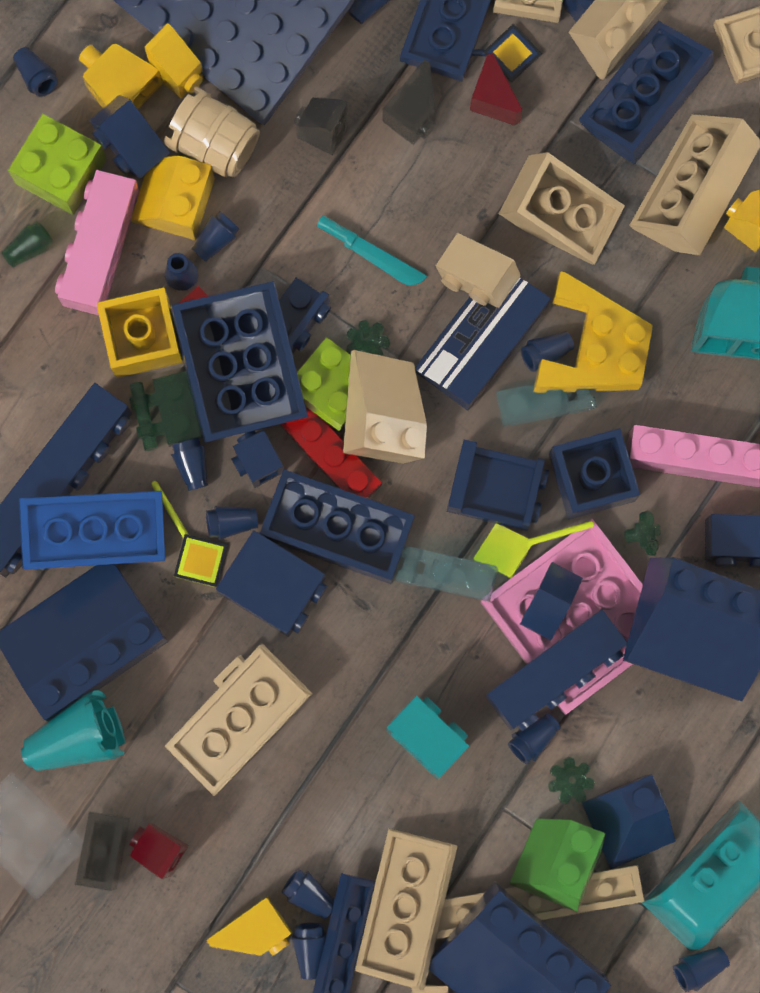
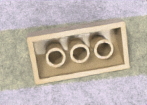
M594 0L571 28L569 34L598 78L604 80L669 0Z
M692 114L631 221L630 227L675 252L700 256L760 148V139L744 119Z

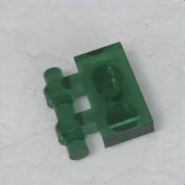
M186 371L152 379L155 392L145 394L143 382H135L129 385L132 395L129 398L131 409L136 412L139 425L136 427L138 439H142L144 451L157 449L156 436L164 434L166 435L169 447L195 438L202 439ZM159 405L162 422L152 423L149 407Z

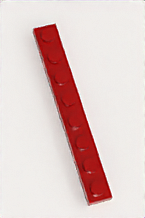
M197 286L179 303L208 297V295ZM306 407L308 417L279 424L337 488L368 499L382 486V482L357 455L343 453L344 441L321 417Z

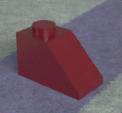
M148 824L146 829L140 826L131 839L129 845L134 849L129 856L163 880L172 875L189 845L156 825Z

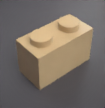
M459 233L456 234L436 264V268L442 277L441 282L447 288L455 292L461 289L469 293V296L477 303L484 306L489 303L497 308H500L521 276L514 259Z

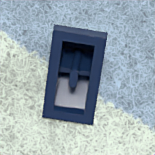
M551 562L520 625L551 641L569 610L583 578Z

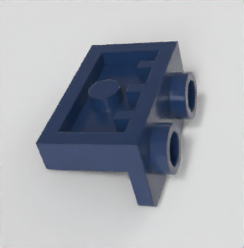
M297 277L279 300L292 355L296 349L301 352L312 336L309 333L316 322L321 324L331 310V307L328 306L330 303L328 293L325 291L319 293Z

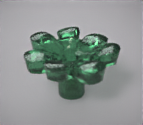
M363 320L359 322V330L353 328L348 330L346 337L353 341L346 348L347 353L350 355L351 351L357 350L384 356L381 348L390 346V339L387 336H381L385 328L378 322L370 327L368 321Z
M646 510L639 514V523L635 524V528L625 530L624 537L627 543L639 542L641 549H645L648 556H656L659 544L655 536H660L661 530L658 524L653 525V514Z
M567 757L563 760V768L556 764L553 765L550 769V774L556 777V779L548 783L549 791L552 793L560 791L559 801L563 804H568L571 797H574L578 803L584 802L587 798L584 789L591 790L595 785L594 779L586 777V774L590 772V766L583 762L577 767L572 757ZM570 777L575 779L573 784L569 782Z

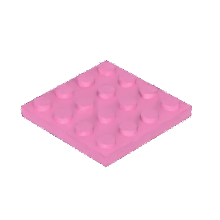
M593 519L589 520L594 522L593 528L570 534L480 602L526 664H529L601 609H603L628 642L643 584ZM553 562L583 579L569 610L550 641L521 626L520 622L550 563ZM626 646L620 649L623 654L625 653ZM623 657L608 668L604 663L600 664L592 670L596 675L595 678L580 689L576 684H573L564 691L568 698L561 702L558 707L564 715L568 714L633 664L623 661Z

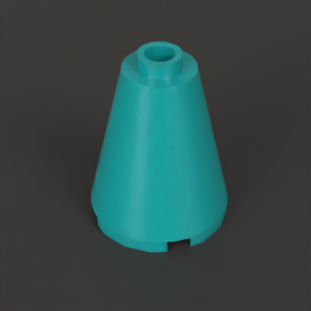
M99 690L87 693L25 738L24 747L21 748V755L25 764L36 771L114 760L124 755L125 751L119 750V746L125 744L122 724L114 707L106 708L102 700L107 698L106 695Z

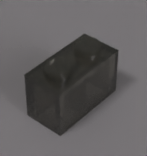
M89 811L75 885L108 891L117 889L131 817Z

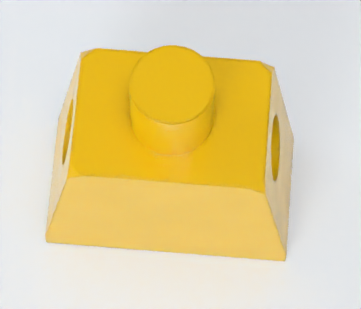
M112 44L103 54L93 45H88L79 56V61L88 68L82 76L85 85L102 108L107 106L118 95L130 99L135 107L139 109L163 84L160 72L156 67L118 44Z

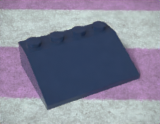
M274 281L171 305L170 311L204 443L308 417Z
M674 557L650 558L623 661L728 698L743 701L760 671V590Z
M116 564L94 566L0 630V649L25 693L43 720L48 722L87 693L101 689L168 643Z
M496 882L491 885L432 955L429 967L433 974L456 993H606L611 987L609 980L603 972Z

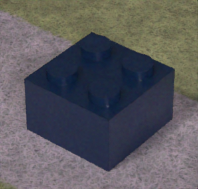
M620 428L552 447L549 457L568 520L635 502L640 496Z

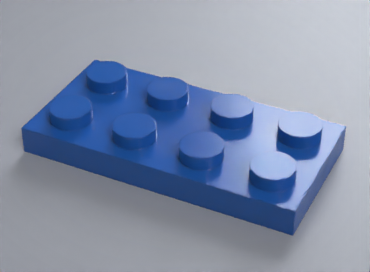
M162 491L19 498L23 570L165 561Z

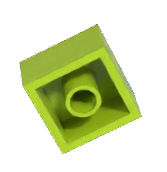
M42 114L9 167L8 172L16 185L74 215L84 198L88 180L94 179L96 170L100 171L107 158L101 144Z

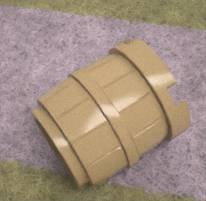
M195 87L196 96L193 97L188 94L173 116L169 128L174 130L172 139L165 136V146L176 153L182 152L190 159L212 165V171L221 176L235 178L253 153L260 131L256 129L255 123L237 112V109L211 98V94L199 87Z

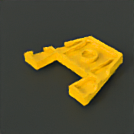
M561 271L557 278L552 304L586 313L576 365L574 368L542 359L538 367L533 392L546 393L547 390L576 392L577 389H595L596 391L639 390L643 382L653 325L566 272Z

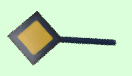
M514 23L486 49H474L472 56H487L493 53L504 75L511 82L542 55L539 49Z

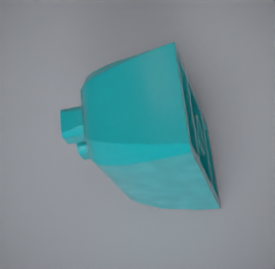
M747 266L742 271L740 279L723 280L716 283L705 298L700 310L690 352L760 360V268Z
M737 800L648 894L644 902H641L689 951L696 952L709 943L760 888V820L742 802Z

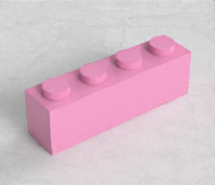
M96 170L93 180H88L84 193V198L87 200L84 212L79 211L75 221L76 238L74 243H69L65 254V262L68 263L65 274L59 275L55 287V293L58 294V299L64 307L99 315L96 303L106 301L131 222L130 219L140 192L136 180Z
M634 425L628 434L626 449L632 468L760 487V444Z

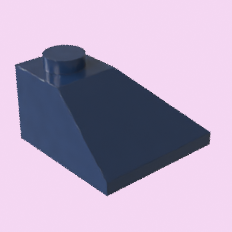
M652 774L642 776L581 803L591 827L605 833L602 852L610 869L676 842L667 807Z

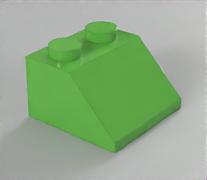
M536 819L511 878L510 885L578 912L602 851L605 833L573 820Z

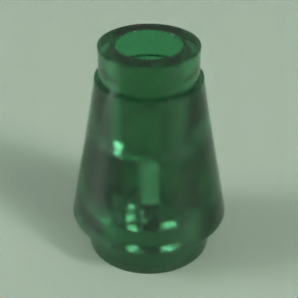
M39 221L34 222L32 225L27 223L1 253L10 266L15 268L17 265L49 251L48 247L54 241Z

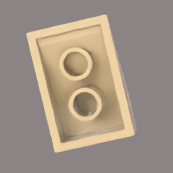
M546 152L528 156L499 214L525 232L590 264H595L625 205Z
M357 350L351 351L343 453L402 464L424 459L427 423L414 363Z

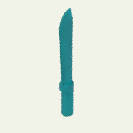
M322 215L317 223L319 229L345 243L344 247L356 252L401 283L412 286L420 284L427 278L419 270L364 240L356 233Z

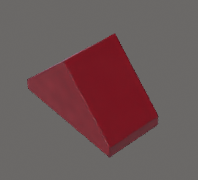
M491 53L486 56L471 98L470 111L516 125L520 123L523 110L494 54Z

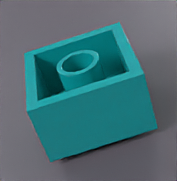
M415 696L386 727V731L436 779H439L469 747L464 741L468 735L453 721L447 725L438 716L442 710L427 696L423 700Z

